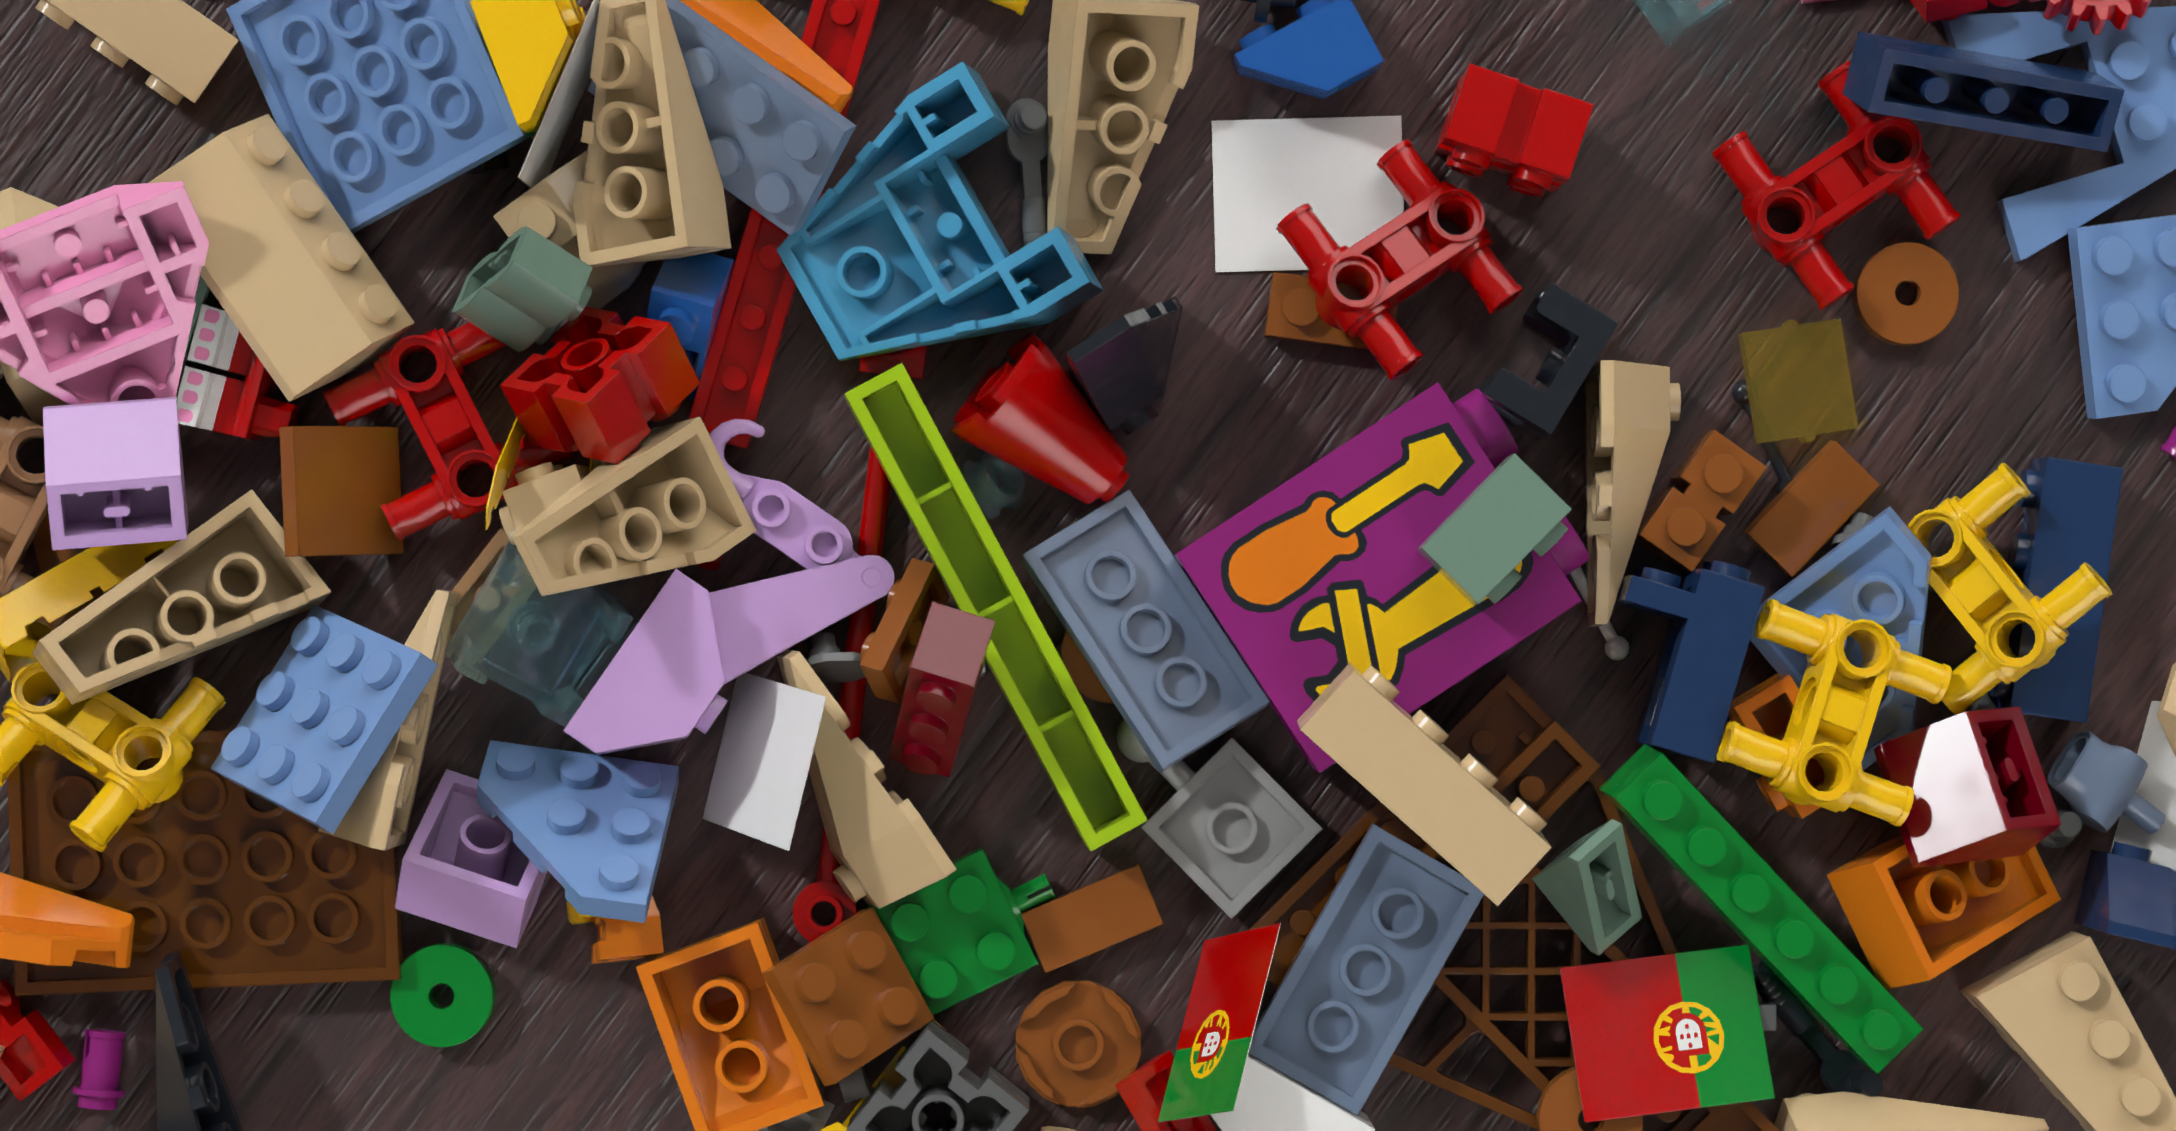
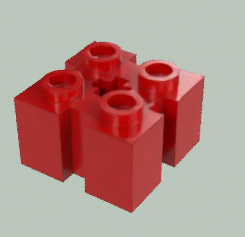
M1470 63L1464 75L1462 74L1458 80L1434 153L1447 157L1445 167L1455 172L1481 178L1483 171L1490 169L1507 175V188L1524 195L1542 198L1544 191L1555 193L1561 184H1564L1570 178L1594 104L1546 88L1541 90L1520 83L1519 79Z
M585 307L575 320H568L550 337L555 345L545 355L533 353L500 386L531 445L565 453L580 450L583 457L619 464L628 454L637 450L640 442L651 432L647 422L649 420L660 421L673 415L680 408L681 402L700 384V381L670 322L635 316L624 326L617 312Z

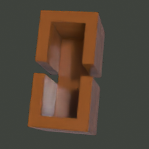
M1715 429L1703 433L1670 478L1679 487L1689 486L1683 494L1674 487L1660 492L1643 516L1635 541L1678 572H1693L1726 525L1716 518L1717 514L1720 516L1734 514L1767 466Z

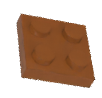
M873 907L859 911L762 973L824 1086L838 1083L934 1019Z

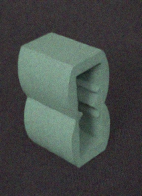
M525 226L511 235L497 252L490 253L474 267L465 279L452 312L513 350L521 352L534 342L538 345L544 344L554 332L557 324L565 318L573 321L581 314L592 293V288L586 284L593 267Z

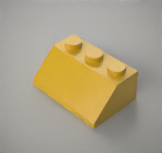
M472 0L470 4L516 123L526 133H537L587 15L583 7H579L576 0Z

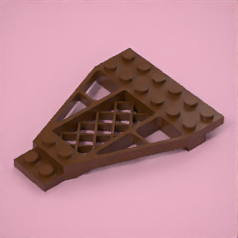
M1504 674L1446 732L1449 737L1443 744L1461 760L1468 753L1474 756L1498 779L1492 786L1510 803H1513L1519 797L1545 821L1587 781L1592 788L1605 821L1608 822L1614 819L1623 826L1637 897L1661 954L1678 953L1616 806L1599 790L1605 783L1599 769L1601 766L1507 674ZM1377 800L1247 930L1281 923L1267 977L1278 988L1372 823L1454 871L1460 872L1383 803ZM1535 865L1519 883L1526 884V920H1490V899L1484 894L1480 901V920H1469L1465 929H1480V966L1443 965L1434 981L1462 1011L1463 1022L1460 1027L1422 1064L1396 1052L1393 1053L1387 1064L1538 1130L1536 1113L1437 1071L1438 1067L1474 1033L1486 1035L1542 1092L1550 1081L1535 1066L1576 1067L1572 1041L1570 1057H1535V1021H1568L1567 1011H1535V975H1561L1560 968L1581 965V940L1566 921H1535V886L1538 889L1539 887L1532 878L1541 871ZM1490 929H1526L1525 966H1490ZM1535 929H1571V966H1535ZM1611 944L1602 952L1610 962L1628 960L1614 944ZM1444 974L1480 975V1010ZM1490 975H1525V1011H1489ZM1489 1020L1525 1021V1056ZM1751 1101L1643 1115L1642 1131H1780ZM1581 1113L1578 1117L1579 1126L1586 1130L1595 1128L1600 1122L1597 1121L1592 1125L1590 1122L1585 1123L1584 1116Z

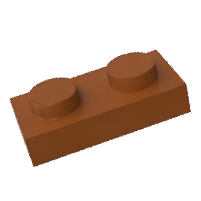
M1273 272L1264 337L1369 351L1359 336L1352 338L1350 335H1345L1342 330L1329 326L1320 318L1316 309V295L1308 286L1306 276ZM1346 283L1336 285L1339 293L1350 300L1363 299L1360 291L1354 286ZM1397 306L1393 307L1392 311L1390 312V314L1393 316L1395 320L1397 314Z
M915 558L911 559L902 579L896 580L889 591L886 604L887 609L876 632L870 633L864 641L859 665L877 698L899 703L905 691L910 666L931 603L933 601L946 606L950 598L934 563Z

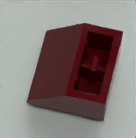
M2020 706L1966 711L1881 743L1873 749L1883 779L1901 786L1911 787L1914 790V800L1910 813L1905 822L1899 826L1913 868L2023 856L2062 825Z

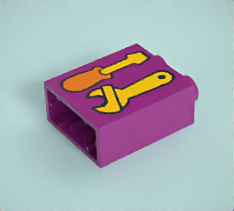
M1437 382L1174 555V558L1270 701L1269 704L1311 768L1318 773L1324 771L1336 763V761L1300 730L1297 720L1349 663L1355 666L1361 673H1364L1370 665L1378 670L1400 691L1394 698V701L1410 714L1582 601L1566 575L1588 562L1590 557L1566 516L1561 522L1568 528L1567 532L1542 557L1533 549L1515 567L1522 575L1521 579L1496 604L1486 596L1480 604L1472 605L1417 551L1418 547L1466 500L1496 467L1508 456L1519 453L1517 444L1507 426L1489 400L1482 396L1483 393L1477 388L1452 404Z

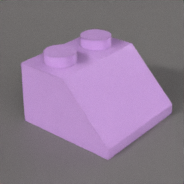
M446 769L402 859L395 909L517 948L537 904L547 872L542 874L513 842V832L498 816L491 819L477 803L478 779Z

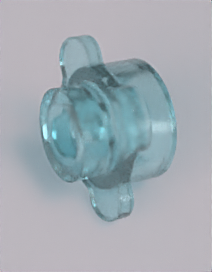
M987 452L982 455V461L978 463L967 461L961 465L960 472L986 519L992 520L998 517L1002 508L1015 509L1021 505L1025 480L1020 469Z

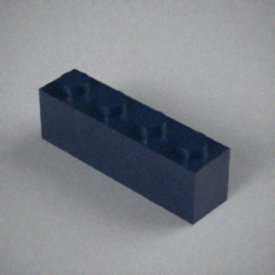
M1858 32L1842 94L1866 111L2107 152L2125 90L2095 72Z
M2043 457L2032 459L2030 470L2024 469L2020 478L2031 494L2017 502L2018 507H2024L2025 509L2021 533L2015 532L2011 538L2008 551V565L2012 570L2016 571L2017 576L2034 596L2037 595L2042 599L2076 572L2084 562L2092 566L2107 583L2123 468ZM2104 599L2067 628L2070 634L2066 637L2067 641L2056 650L2055 655L2048 664L2038 669L2030 670L2015 683L2011 681L2009 684L2001 681L1990 690V695L1997 697V709L2020 706L2023 715L2087 723ZM2022 622L2011 631L2009 647L2018 658L2029 654L2035 644V633L2027 622Z

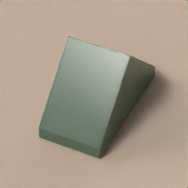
M1614 819L1575 841L1532 878L1589 951L1597 955L1605 951L1642 918L1623 826Z

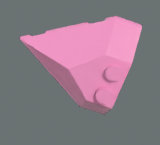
M183 181L113 185L0 230V361L16 369L20 377L69 405L176 397L196 306L197 286L201 268L205 265L209 240Z

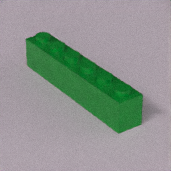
M1644 744L1599 788L1830 1033L1863 1065L1878 1074L1923 1030L1916 1020L1663 753Z

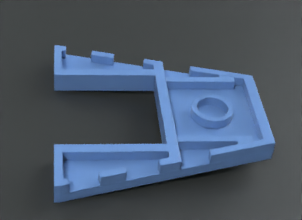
M2176 6L2149 7L2142 18L2131 15L2126 29L2121 31L2113 26L2110 20L2106 21L2100 35H2093L2089 22L2080 21L2073 32L2066 30L2067 16L2059 13L2056 17L2047 20L2043 17L2045 11L1962 14L1956 19L1942 21L1949 47L2026 61L2081 45L2088 70L2099 74L2125 90L2110 141L2117 165L1997 201L2014 262L2030 257L2068 234V228L2080 227L2176 169Z

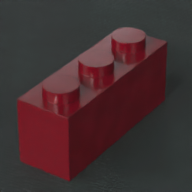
M932 601L910 666L889 759L902 763L907 769L918 774L932 775L936 773L950 778L971 714L995 624L994 620Z

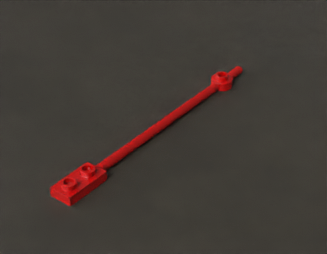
M928 345L861 357L859 371L861 373L880 375L902 363L910 379L924 380ZM871 446L857 554L860 556L877 555L882 557L891 483ZM876 601L849 615L845 652L861 653L865 639L873 632ZM866 677L853 682H843L840 685L838 704L850 721L851 726L844 730L850 741L856 737L860 739ZM824 825L817 880L806 886L799 893L793 905L795 927L809 943L858 913L857 902L855 903L850 899L833 874V871L841 865L830 851ZM826 901L835 907L836 919L833 923L822 925L814 919L813 908L816 903Z

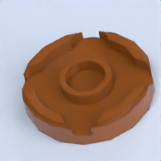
M1064 980L1042 990L1025 1007L1016 1030V1060L1026 1082L1044 1099L1067 1107H1094L1116 1097L1119 1092L1115 1084L1136 1070L1141 1056V1030L1131 1006L1112 988L1091 980Z

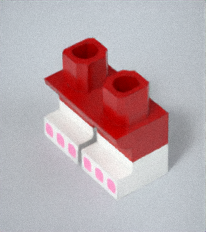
M202 304L187 360L245 375L246 380L240 381L185 366L177 394L179 424L259 441L260 436L280 438L279 428L297 426L300 406L271 399L275 381L226 311Z

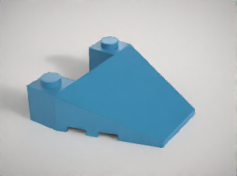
M963 61L910 93L894 111L897 114L873 142L869 141L855 157L857 161L833 189L829 187L814 205L803 228L789 235L777 249L779 256L840 361L1048 324L1104 291L1074 237L1058 226L1010 255L957 160L1006 131L1010 126L980 74Z

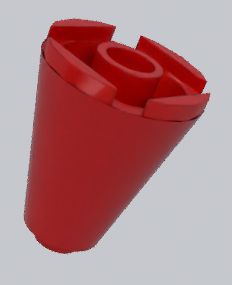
M1034 332L1026 334L1006 351L1014 361L1011 364L1009 362L1004 363L997 370L991 367L976 384L956 412L953 420L957 424L950 427V430L961 440L1086 504H1090L1098 498L1103 502H1108L1119 492L1129 477V473L1124 469L1128 461V455L1045 342Z

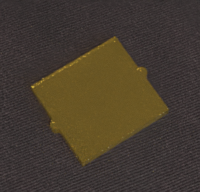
M1841 318L1805 324H1797L1794 319L1784 321L1781 327L1738 334L1756 444L1798 437L1801 442L1807 443L1814 441L1818 434L1858 428Z

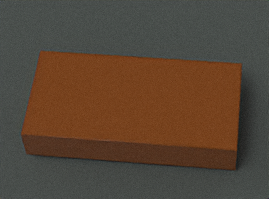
M1829 440L1794 479L1750 523L1743 533L1787 576L1793 577L1880 484L1836 441Z
M1139 864L1033 907L1021 914L1045 973L1163 924Z

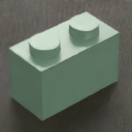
M1514 453L1508 456L1418 547L1417 551L1472 605L1480 604L1486 596L1496 604L1521 579L1522 575L1515 567L1533 549L1542 557L1567 532L1568 528L1561 520L1572 509Z

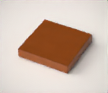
M289 426L279 428L285 557L404 554L403 540L400 542L397 540L380 506L401 497L398 427Z

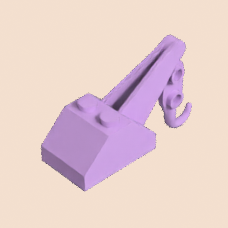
M733 419L721 423L709 435L756 529L754 534L806 570L709 593L701 585L675 569L563 730L597 755L687 739L694 728L706 734L728 702L718 694L726 683L867 605L882 599L889 593L894 584V571L889 562L877 555H858L853 550L850 532L839 520L788 485L780 481L741 474L726 462L724 449L726 443L732 437L738 434H749L759 438L764 435V427L751 420Z

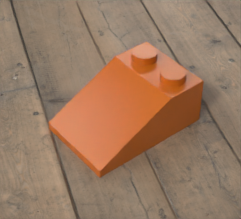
M1901 834L1868 850L1827 874L1830 884L1876 979L1886 990L1933 979L2061 900L2035 846L2023 856L1913 868Z
M765 918L644 961L636 967L695 1131H757L825 1105L814 1067L762 975L764 971L780 962Z

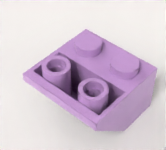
M177 397L43 407L45 481L52 550L187 539L189 521Z

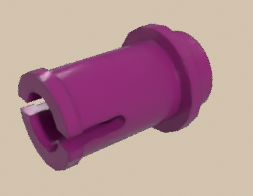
M84 1029L85 1044L80 1086L73 1087V1094L79 1095L78 1107L116 1110L118 1098H122L125 1095V1090L119 1089L126 1032Z

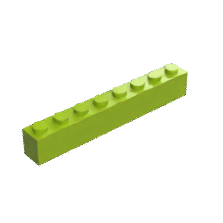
M901 363L844 393L845 400L931 560L936 565L958 610L995 621L985 660L1085 846L1090 851H1093L1148 821L904 365Z

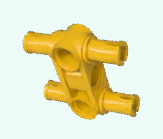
M2001 463L1997 470L1963 498L1960 499L1957 496L1953 498L1948 497L1934 509L1925 510L1915 515L1907 526L1932 555L1929 584L1976 641L1974 646L1977 651L1952 671L1950 684L1942 698V702L1955 715L1965 712L1968 707L2001 681L2009 684L2011 681L2015 683L2030 670L2038 669L2048 664L2055 655L2056 650L2067 641L2066 637L2070 635L2067 628L2104 598H2108L2113 594L2103 578L2087 562L2080 565L2076 572L2042 599L2037 595L2034 596L1986 538L1988 535L1986 528L2023 497L2026 498L2031 494L2021 478L2006 463ZM1947 523L1954 533V542L1948 553L1941 557H1936L1929 547V537L1936 526ZM2027 622L2035 633V644L2029 654L2018 658L2009 647V636L2016 625Z
M1767 600L1757 619L1755 637L1762 640L1766 639L1806 654L1807 666L1782 741L1740 726V723L1730 721L1722 733L1716 754L1717 760L1729 762L1768 777V783L1773 786V789L1782 792L1785 798L1795 804H1814L1836 813L1838 811L1844 812L1850 807L1888 821L1891 825L1901 826L1912 808L1914 800L1913 788L1901 786L1863 771L1861 764L1886 685L1926 699L1929 703L1938 704L1944 697L1950 684L1951 666L1944 663L1942 665L1902 650L1900 642L1895 639V636L1888 634L1884 627L1875 621L1866 619L1853 621L1834 613L1830 615L1824 614L1821 618H1817L1780 604L1777 600ZM1848 636L1855 639L1861 646L1862 661L1859 667L1852 665L1845 656L1844 642ZM1811 757L1820 763L1825 774L1824 783L1819 791L1810 785L1805 774L1806 765Z
M38 660L29 663L15 675L11 687L12 697L3 706L2 717L4 721L0 725V787L35 744L39 746L45 744L105 783L104 787L78 818L69 825L71 831L81 841L94 850L103 852L108 842L136 809L144 810L146 807H151L154 803L168 800L178 791L183 781L182 769L192 758V741L217 711L224 707L226 704L225 699L210 684L194 677L161 719L148 718L107 691L72 705ZM59 694L52 703L45 706H36L37 702L43 697ZM161 758L159 763L153 768L136 770L137 766L146 759Z

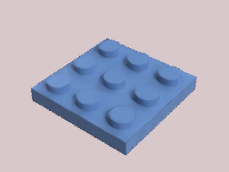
M313 605L306 618L294 629L289 645L271 673L260 683L256 697L241 721L224 740L221 752L211 766V769L233 783L334 834L438 667V664L419 651Z

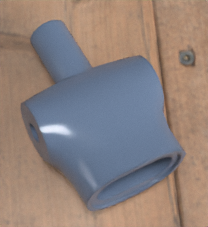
M2082 731L2069 740L2049 771L2047 783L2068 802L2072 812L2076 813L2081 821L2092 829L2107 833L2121 814L2148 834L2158 831L2165 821L2164 813L2136 793L2148 768L2147 762L2127 748L2111 745L2100 740L2090 731Z

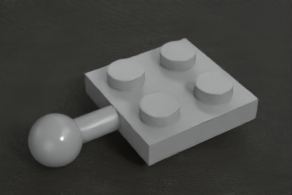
M1123 720L1117 730V744L1122 754L1134 762H1149L1156 769L1126 721ZM1233 738L1197 773L1183 760L1160 773L1178 792L1141 827L1231 919L1322 830L1305 810Z

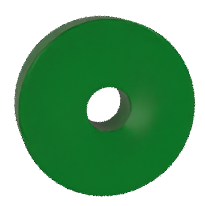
M439 943L427 946L413 953L401 964L402 979L392 981L390 1001L396 1021L407 1035L428 1046L450 1047L467 1041L487 1024L495 1007L496 986L491 970L478 954L461 945ZM437 984H447L452 988L454 1000L450 1006H440L435 1002L433 990Z

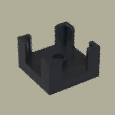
M1553 282L1548 285L1544 292L1540 291L1536 294L1523 316L1526 324L1564 346L1562 350L1554 346L1539 368L1534 380L1541 383V386L1537 388L1511 371L1502 368L1496 372L1494 377H1487L1479 389L1483 393L1482 396L1489 400L1503 421L1536 441L1553 433L1619 323Z

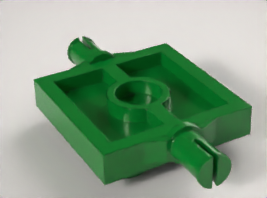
M980 847L951 861L957 870L947 877L880 909L870 904L867 905L868 908L873 907L932 1015L1038 964V959L1024 932V921L1021 914L1051 898H1056L1045 873L1011 890L996 875L983 847Z

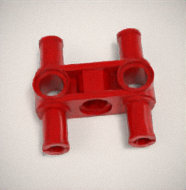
M1851 60L1831 71L1817 84L1825 92L1850 129L1847 131L1845 138L1785 178L1782 174L1775 177L1749 140L1746 131L1736 134L1712 153L1713 158L1720 163L1744 198L1740 203L1743 207L1741 211L1751 224V233L1755 242L1764 251L1771 253L1777 263L1781 262L1784 267L1789 264L1792 266L1818 303L1817 306L1821 311L1843 298L1855 287L1852 282L1848 281L1822 244V241L1826 238V233L1886 193L1889 196L1897 194L1924 232L1926 240L1935 237L1961 217L1960 213L1953 208L1928 172L1932 168V165L1929 163L1931 158L1922 147V136L1918 127L1907 118L1868 112L1842 94ZM1882 137H1889L1898 141L1904 150L1905 159L1898 163L1882 161L1873 149V142ZM1776 207H1784L1791 210L1797 216L1799 229L1791 234L1775 232L1768 224L1767 212Z
M1409 139L1403 140L1388 150L1376 164L1380 170H1383L1410 207L1407 211L1351 247H1340L1312 211L1313 208L1309 203L1301 205L1290 212L1276 227L1279 234L1284 236L1309 270L1306 278L1308 279V286L1316 295V309L1320 318L1329 326L1342 330L1345 335H1350L1352 338L1359 336L1385 370L1390 381L1407 373L1424 357L1423 353L1414 346L1390 314L1393 307L1450 270L1453 273L1460 271L1485 304L1490 315L1496 314L1507 307L1524 291L1523 287L1517 284L1490 248L1493 244L1492 234L1484 224L1485 213L1480 200L1471 192L1456 188L1454 184H1449L1448 181L1440 183L1414 149L1413 143ZM1448 219L1459 226L1462 234L1452 235L1447 233L1440 227L1437 220ZM1346 283L1354 286L1360 291L1363 299L1350 300L1339 293L1336 285Z
M469 322L447 333L444 332L443 328L439 330L433 328L421 335L404 337L392 349L377 356L378 359L373 361L375 368L330 390L323 391L340 426H347V423L391 402L396 407L402 404L436 471V473L430 475L433 480L432 482L388 504L380 505L399 542L404 540L405 537L450 515L454 521L458 518L463 520L478 512L486 511L490 491L481 497H469L460 490L459 478L465 469L473 465L486 466L494 473L504 446H502L500 441L494 444L460 375L465 373L464 366L507 345ZM417 352L428 353L437 361L436 371L433 376L421 383L410 382L401 373L402 364L405 359ZM527 435L522 437L518 457L509 478H507L504 490L518 486L515 477L517 473L544 463L552 462V464H555L565 458L568 459L572 457L571 452L565 453L531 445ZM502 493V496H501V498H500V500H499V503H500L502 500H504L503 493Z

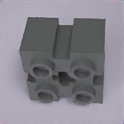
M932 1020L923 1026L898 1057L895 1070L904 1077L896 1087L882 1077L870 1092V1096L865 1098L850 1117L847 1131H1013L1029 1111L1030 1097L991 1066L988 1067L981 1077H978L965 1066L969 1060L970 1049ZM933 1101L936 1104L939 1101L949 1104L951 1106L950 1115L953 1121L947 1124L941 1118L937 1125L929 1123L926 1120L929 1111L927 1104Z

